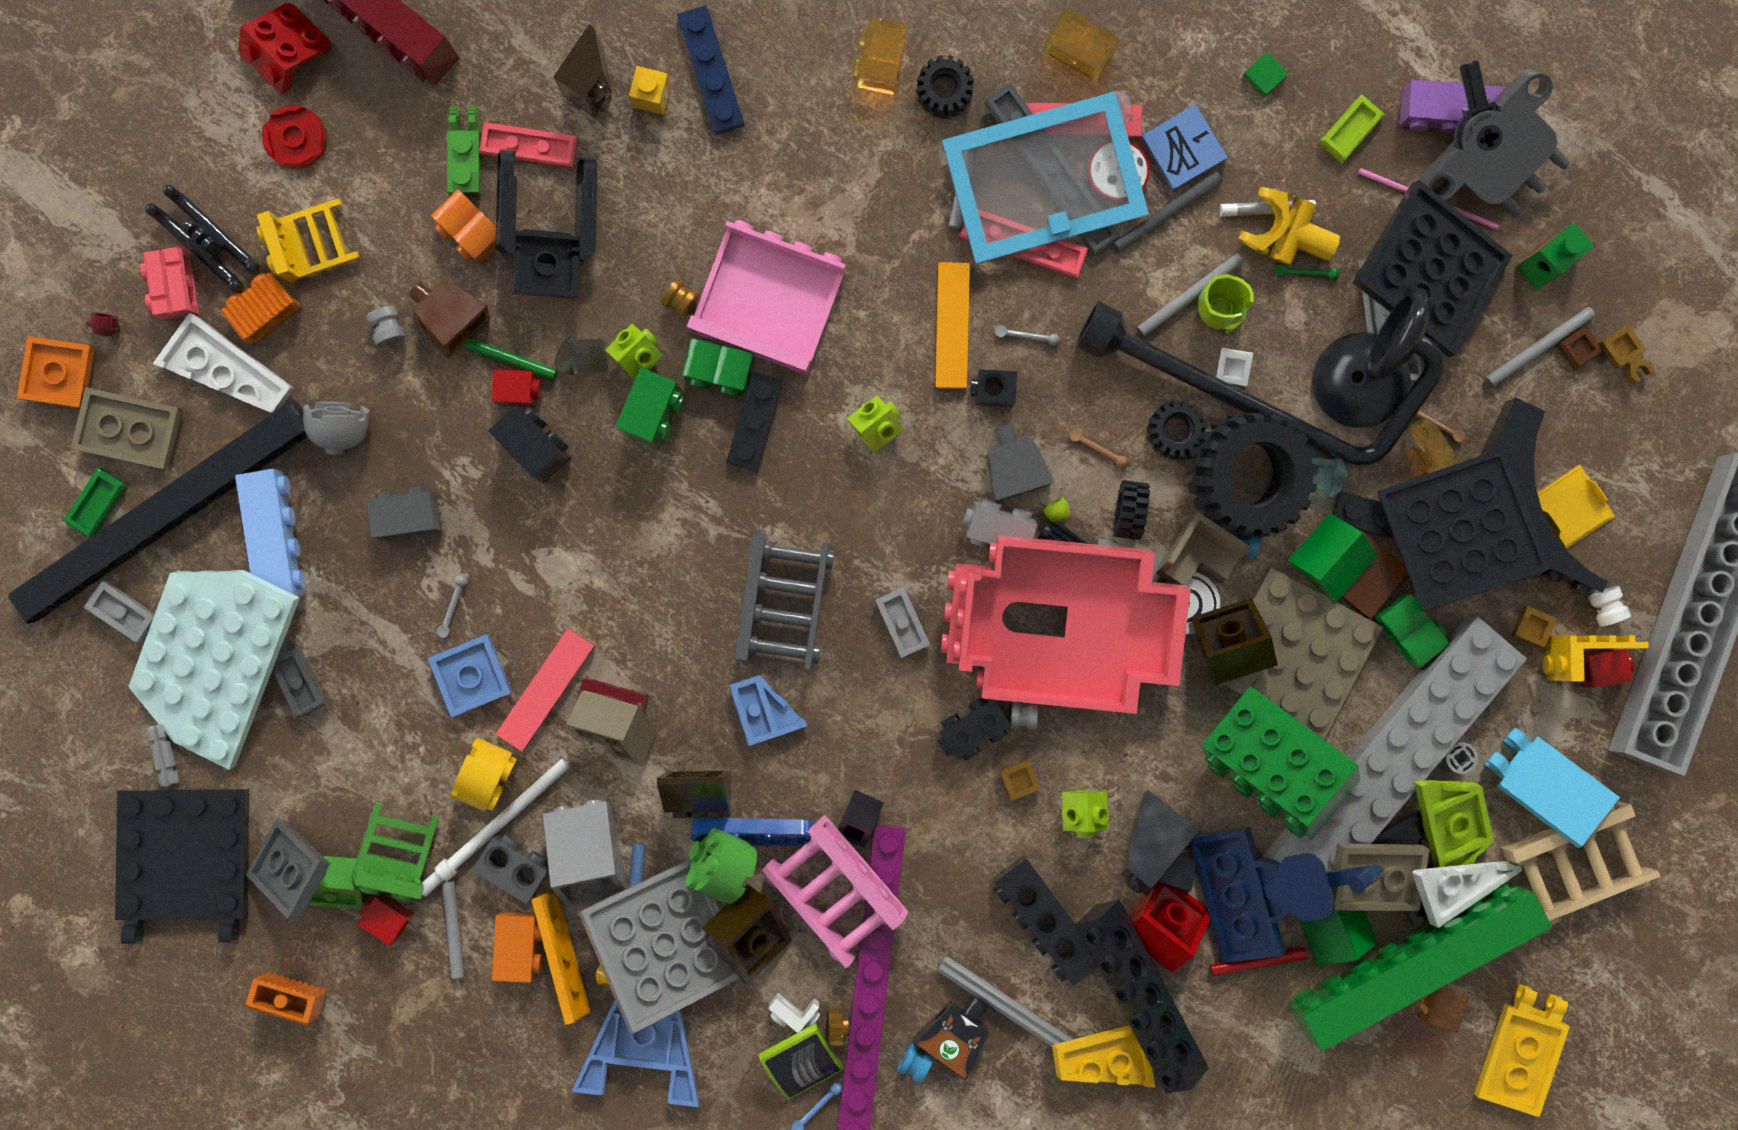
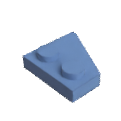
M760 675L728 685L748 746L807 727L806 721L800 718Z

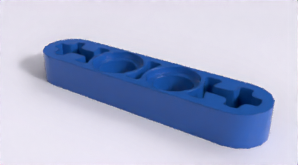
M698 818L692 821L690 838L693 842H701L713 828H717L745 840L751 845L804 846L811 840V835L807 831L814 823L800 819Z

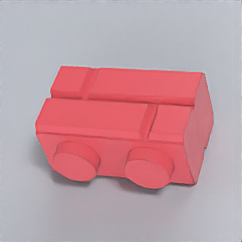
M181 247L144 252V263H141L140 271L143 280L148 283L149 294L145 295V305L149 313L165 321L179 319L180 317L185 318L189 313H193L196 316L199 315L191 254Z

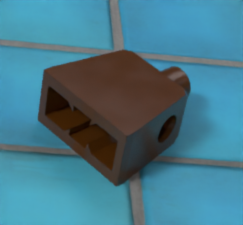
M442 281L433 290L419 282L410 291L409 296L418 303L413 309L416 323L447 359L490 320L488 307L484 302L448 281Z

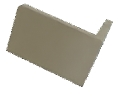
M1196 512L1182 527L1157 569L1156 574L1171 584L1188 585L1196 569L1199 567L1224 583L1228 580L1239 559L1249 551L1250 546L1204 515Z
M588 691L580 693L566 723L576 737L605 745L614 758L641 766L657 734L656 729L639 706Z

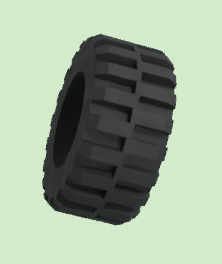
M1245 413L1229 415L1226 420H1218L1211 425L1212 432L1204 431L1198 438L1202 443L1201 446L1193 447L1190 454L1195 459L1193 466L1188 465L1187 475H1192L1193 482L1188 483L1189 493L1196 494L1197 496L1193 503L1197 510L1205 511V517L1228 532L1246 536L1265 537L1269 536L1271 532L1278 534L1286 530V523L1295 524L1301 518L1300 510L1307 511L1312 503L1308 500L1310 493H1315L1317 484L1313 483V476L1318 475V465L1312 463L1311 458L1316 456L1313 447L1305 445L1308 438L1303 431H1295V424L1288 420H1281L1280 416L1271 414ZM1257 444L1264 448L1271 459L1273 477L1265 495L1257 502L1248 505L1242 503L1236 496L1232 488L1231 471L1234 461L1241 451L1249 445Z

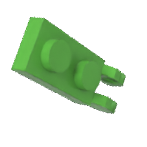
M458 106L449 107L448 122L450 130L447 132V193L449 195H452L457 189L463 195H481V155L479 147L482 134L479 131V111L477 106H469V130H460V111Z

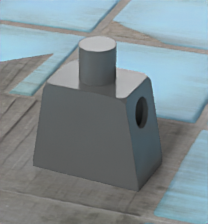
M1012 423L994 429L999 446L987 451L994 502L1047 487L1054 483L1053 477L1031 436L1017 440Z

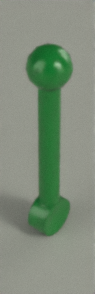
M1277 264L1273 270L1277 277H1282L1285 274L1323 276L1328 277L1330 280H1336L1340 276V272L1336 268H1331L1327 271L1287 268L1284 264Z

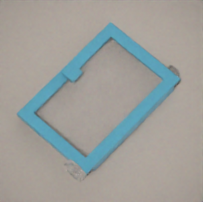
M1126 90L1114 91L941 141L943 148L937 149L939 162L942 168L947 166L949 168L975 264L1149 215L1124 124L1133 119L1132 106Z

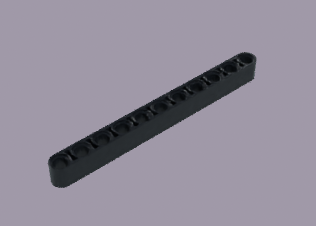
M298 401L284 405L12 591L8 598L24 622L31 624L46 617L237 486L235 475L259 471L306 439L307 435L303 425V409Z

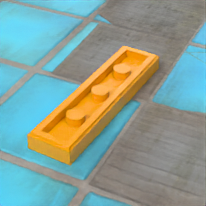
M938 262L935 389H967L970 263Z
M552 890L532 898L531 901L566 1025L575 1023L590 1014L591 1011L561 901Z

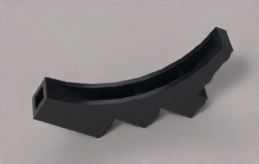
M1519 398L1505 402L1481 455L1504 448L1551 566V569L1543 572L1541 576L1557 583L1564 581L1571 585V591L1588 597L1589 594L1603 593L1608 581L1585 568L1565 549L1552 531L1541 508L1535 485L1534 455L1537 434L1546 411ZM1537 574V575H1534V576H1531V577H1528V578L1539 577L1540 574Z

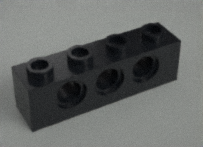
M1024 855L993 877L998 884L993 888L1004 904L1010 901L1017 911L1012 915L1022 929L1025 930L1029 927L1036 937L1031 941L1041 955L1044 956L1049 953L1055 964L1051 968L1061 982L1068 979L1071 985L1074 986L1098 968L1077 926ZM1025 888L1033 889L1035 892L1034 899L1028 904L1018 901L1019 892ZM1044 914H1049L1054 918L1053 925L1046 930L1038 928V919ZM1064 940L1071 941L1073 943L1072 951L1067 955H1059L1057 953L1058 944Z

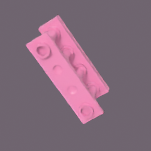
M824 814L807 831L811 835V840L783 864L776 857H773L762 871L767 882L781 892L828 947L831 957L835 961L841 962L847 968L858 954L853 948L882 924L888 925L892 930L896 929L903 923L909 911ZM818 850H824L831 858L832 865L802 888L791 876V873ZM840 874L845 875L853 884V889L823 913L811 898ZM861 899L867 900L874 908L875 913L844 937L834 926L833 922Z

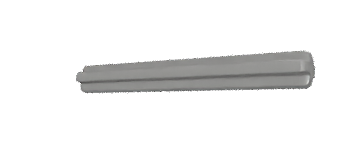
M945 957L938 967L939 973L1051 1047L1054 1044L1073 1040L950 957Z

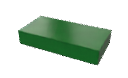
M97 468L63 522L91 538L99 532L128 485L105 470Z

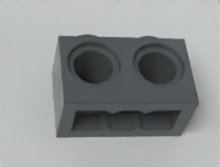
M498 834L491 839L472 871L527 905L536 896L549 875V866L546 864L548 859L536 851L532 850L531 853L519 847L521 842L509 834L501 836ZM496 850H502L507 854L508 862L506 866H500L495 862L494 853ZM523 867H530L535 872L533 883H528L522 879L521 870Z

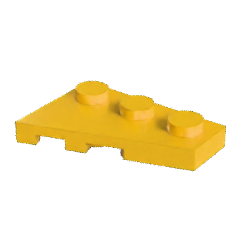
M1130 1025L1052 1045L1056 1075L1061 1080L1090 1083L1110 1082L1128 1086L1129 1084H1136L1155 1088L1152 1066Z

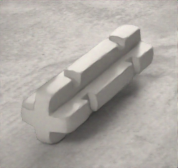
M161 724L150 726L146 732L148 740H152L153 745H150L155 769L160 772L157 775L159 785L161 787L175 785L179 782L177 770H173V766L176 765L170 741H166L168 735Z

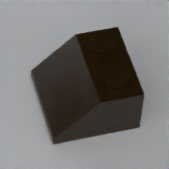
M588 25L553 78L564 98L593 117L597 115L599 110L604 111L612 98V95H610L612 89L604 49L594 27Z
M1252 598L1190 617L1206 665L1215 685L1278 665L1272 636Z
M748 884L744 887L746 890L737 901L732 904H726L701 928L714 951L746 985L792 941L773 901Z

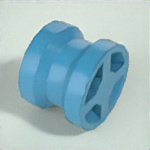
M912 1042L904 1052L897 1067V1072L902 1075L907 1073L913 1077L914 1082L921 1084L934 1058L928 1053L920 1051L918 1046Z

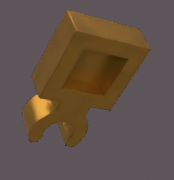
M1629 324L1621 327L1598 343L1615 369L1624 365L1626 368V379L1631 384L1641 381L1636 373L1637 368H1641L1645 375L1654 372L1653 365L1639 356L1646 351V348Z
M828 1007L829 1046H843V1036H848V1016L842 1017L840 1007Z

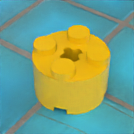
M476 737L472 744L473 749L470 755L467 754L449 797L484 812L487 809L493 811L504 787L498 784L500 780L507 781L517 758L511 756L512 752Z

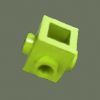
M633 324L627 329L622 330L616 339L605 349L634 380L640 367L649 371L663 356L655 347L659 341L646 328L641 332Z
M877 395L864 403L861 408L847 418L858 436L873 453H876L904 431L897 420L901 417L897 408L890 401L885 404Z
M1076 790L1062 792L1063 831L1076 832V837L1093 838L1095 837V832L1108 830L1107 791Z

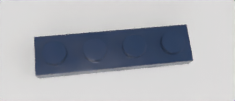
M707 5L677 14L715 135L745 126Z

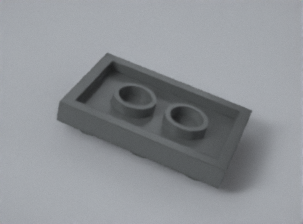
M277 818L246 876L287 919L299 922L302 914L308 908L318 885L324 879L330 863L288 821Z

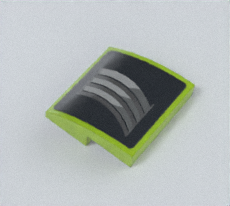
M816 1023L759 1054L763 1067L787 1100L844 1070L841 1061L832 1046H829Z

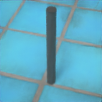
M1217 172L1212 173L1112 242L1115 249L1121 252L1222 183L1221 176Z

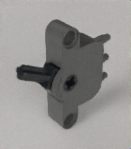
M1477 60L1464 62L1460 65L1459 69L1468 106L1461 108L1463 116L1456 125L1455 140L1424 171L1420 181L1431 189L1434 180L1443 177V186L1439 190L1433 191L1443 200L1453 196L1464 184L1480 199L1490 204H1498L1513 217H1518L1522 211L1510 197L1521 185L1525 183L1530 189L1537 193H1542L1545 190V185L1534 172L1547 159H1550L1561 169H1566L1570 165L1565 155L1556 147L1557 137L1554 130L1535 112L1551 95L1553 81L1548 75L1540 71L1527 69L1518 74L1494 100L1487 99L1479 62ZM1538 78L1539 87L1535 92L1529 94V83L1533 79ZM1486 129L1490 131L1487 135H1485ZM1485 136L1484 142L1480 140V138Z

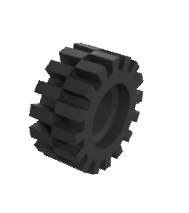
M943 55L937 56L936 61L930 59L927 61L926 67L923 65L920 75H918V101L920 104L923 103V109L926 112L928 110L932 111V116L937 117V114H942V118H948V114H952L955 117L960 110L963 112L971 101L974 88L973 75H970L968 65L966 67L963 66L961 59H958L957 62L953 61L954 56L948 55V59H943ZM942 76L951 77L957 84L956 93L948 98L938 96L933 90V83L937 78Z
M1173 400L1169 403L1167 402L1159 407L1149 419L1150 423L1147 426V432H1149L1148 441L1152 442L1154 445L1152 448L1155 451L1161 452L1160 455L1163 457L1168 456L1170 459L1185 458L1191 454L1193 447H1200L1202 444L1198 438L1208 428L1207 422L1204 423L1203 420L1205 415L1203 412L1199 413L1197 411L1199 407L1195 404L1193 406L1189 405V401L1183 400L1178 402V400ZM1180 418L1187 423L1189 433L1185 440L1176 442L1168 438L1165 426L1170 419Z
M1122 480L1120 483L1114 513V537L1142 539L1149 511V483Z

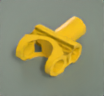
M1260 187L1257 196L1266 200L1265 203L1272 207L1275 215L1274 225L1268 232L1262 235L1241 231L1238 240L1254 251L1287 265L1292 264L1297 250L1329 261L1338 248L1340 236L1310 223L1317 205L1283 191ZM1292 197H1294L1292 205L1289 209L1288 201H1291ZM1275 242L1270 255H1267L1270 250L1267 247Z

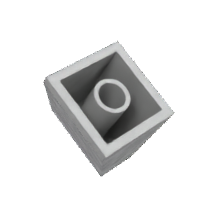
M590 800L585 802L583 806L574 808L561 806L554 808L550 813L543 814L550 885L566 906L607 898L628 888L613 811L606 801Z

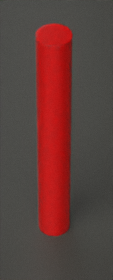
M1305 947L1285 950L1286 952L1283 955L1277 957L1210 964V971L1212 977L1307 960V952Z

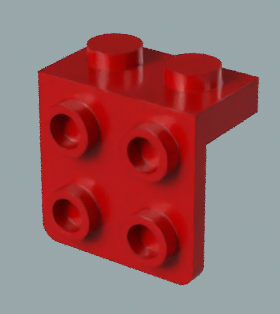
M285 3L241 26L238 52L245 62L250 63L262 75L266 83L272 85L280 94H283L291 89L294 69L330 50L331 41L294 4Z

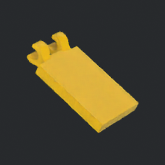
M1518 983L1514 992V1006L1505 1003L1503 1005L1474 1094L1478 1098L1540 1117L1570 1028L1568 1024L1562 1022L1568 1002L1562 1000L1560 996L1548 993L1544 1005L1545 1011L1533 1008L1537 992L1531 990V987Z

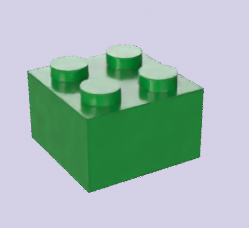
M640 367L616 428L625 436L659 449L661 443L666 444L673 429V426L669 424L673 414L678 415L683 406L685 397L681 396L682 389L677 382Z

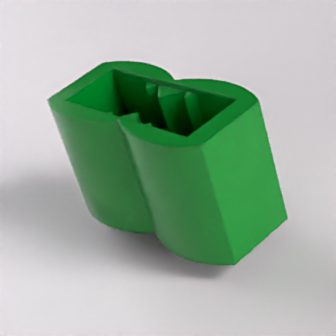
M691 339L682 376L689 380L688 385L707 389V385L720 387L719 393L737 397L738 392L746 394L755 357L752 353Z
M1403 594L1374 617L1376 623L1383 627L1382 631L1413 668H1421L1450 645L1445 638L1448 635L1445 628L1436 620L1432 622L1426 611L1421 612L1416 596L1413 597L1411 594Z

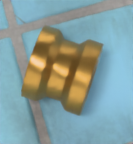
M677 278L667 289L661 304L666 308L671 307L676 310L677 316L683 319L694 307L700 293L695 289H688L685 287L684 281Z

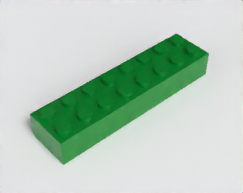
M1504 883L1490 892V895L1477 901L1438 928L1432 925L1425 930L1423 928L1413 930L1406 935L1407 939L1397 945L1395 943L1388 944L1378 950L1379 954L1369 960L1363 958L1350 965L1351 970L1341 975L1336 973L1322 980L1323 985L1313 990L1308 988L1298 992L1293 997L1295 1000L1287 1004L1305 1038L1323 1052L1553 928L1535 893L1513 884L1508 885V883Z

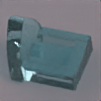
M1311 458L1312 463L1318 465V475L1313 476V483L1317 484L1316 491L1325 492L1327 496L1334 497L1341 490L1347 478L1345 464L1342 460L1336 458L1331 460Z

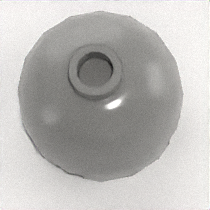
M345 402L314 403V409H310L308 404L304 405V431L308 439L315 445L325 448L327 454H345V449L356 447L366 436L369 424V409L360 406V411L350 410L352 404Z

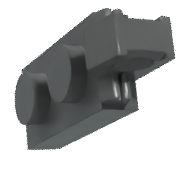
M285 636L272 672L294 716L300 718L328 704L301 648L298 647L296 641L289 642L287 636Z

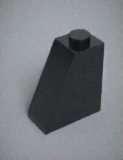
M1148 789L1143 794L1139 803L1121 875L1125 878V883L1130 889L1139 894L1142 892L1146 896L1159 883L1199 832L1197 828Z

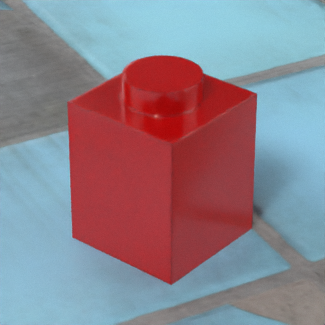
M493 369L492 402L500 406H515L517 404L520 407H536V399H540L542 393L541 380H537V375L532 371Z
M1609 649L1584 654L1583 687L1597 688L1633 680L1634 664L1631 656L1627 654V649Z
M382 893L374 899L372 897L367 899L359 911L362 917L357 925L390 946L398 941L415 913Z

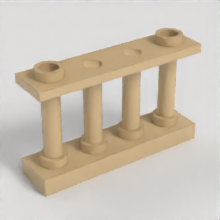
M1616 802L1583 845L1599 885L1581 891L1566 854V844L1570 842L1552 828L1501 848L1505 860L1523 865L1532 890L1551 925L1560 922L1563 915L1629 889H1644L1651 885V880L1661 877L1658 870L1640 867L1624 828L1626 825L1625 820L1636 816L1632 805L1628 803ZM1605 828L1612 831L1628 871L1627 874L1612 880L1595 841L1596 832ZM1547 851L1553 855L1569 894V897L1554 903L1550 899L1535 862L1538 860L1537 855Z

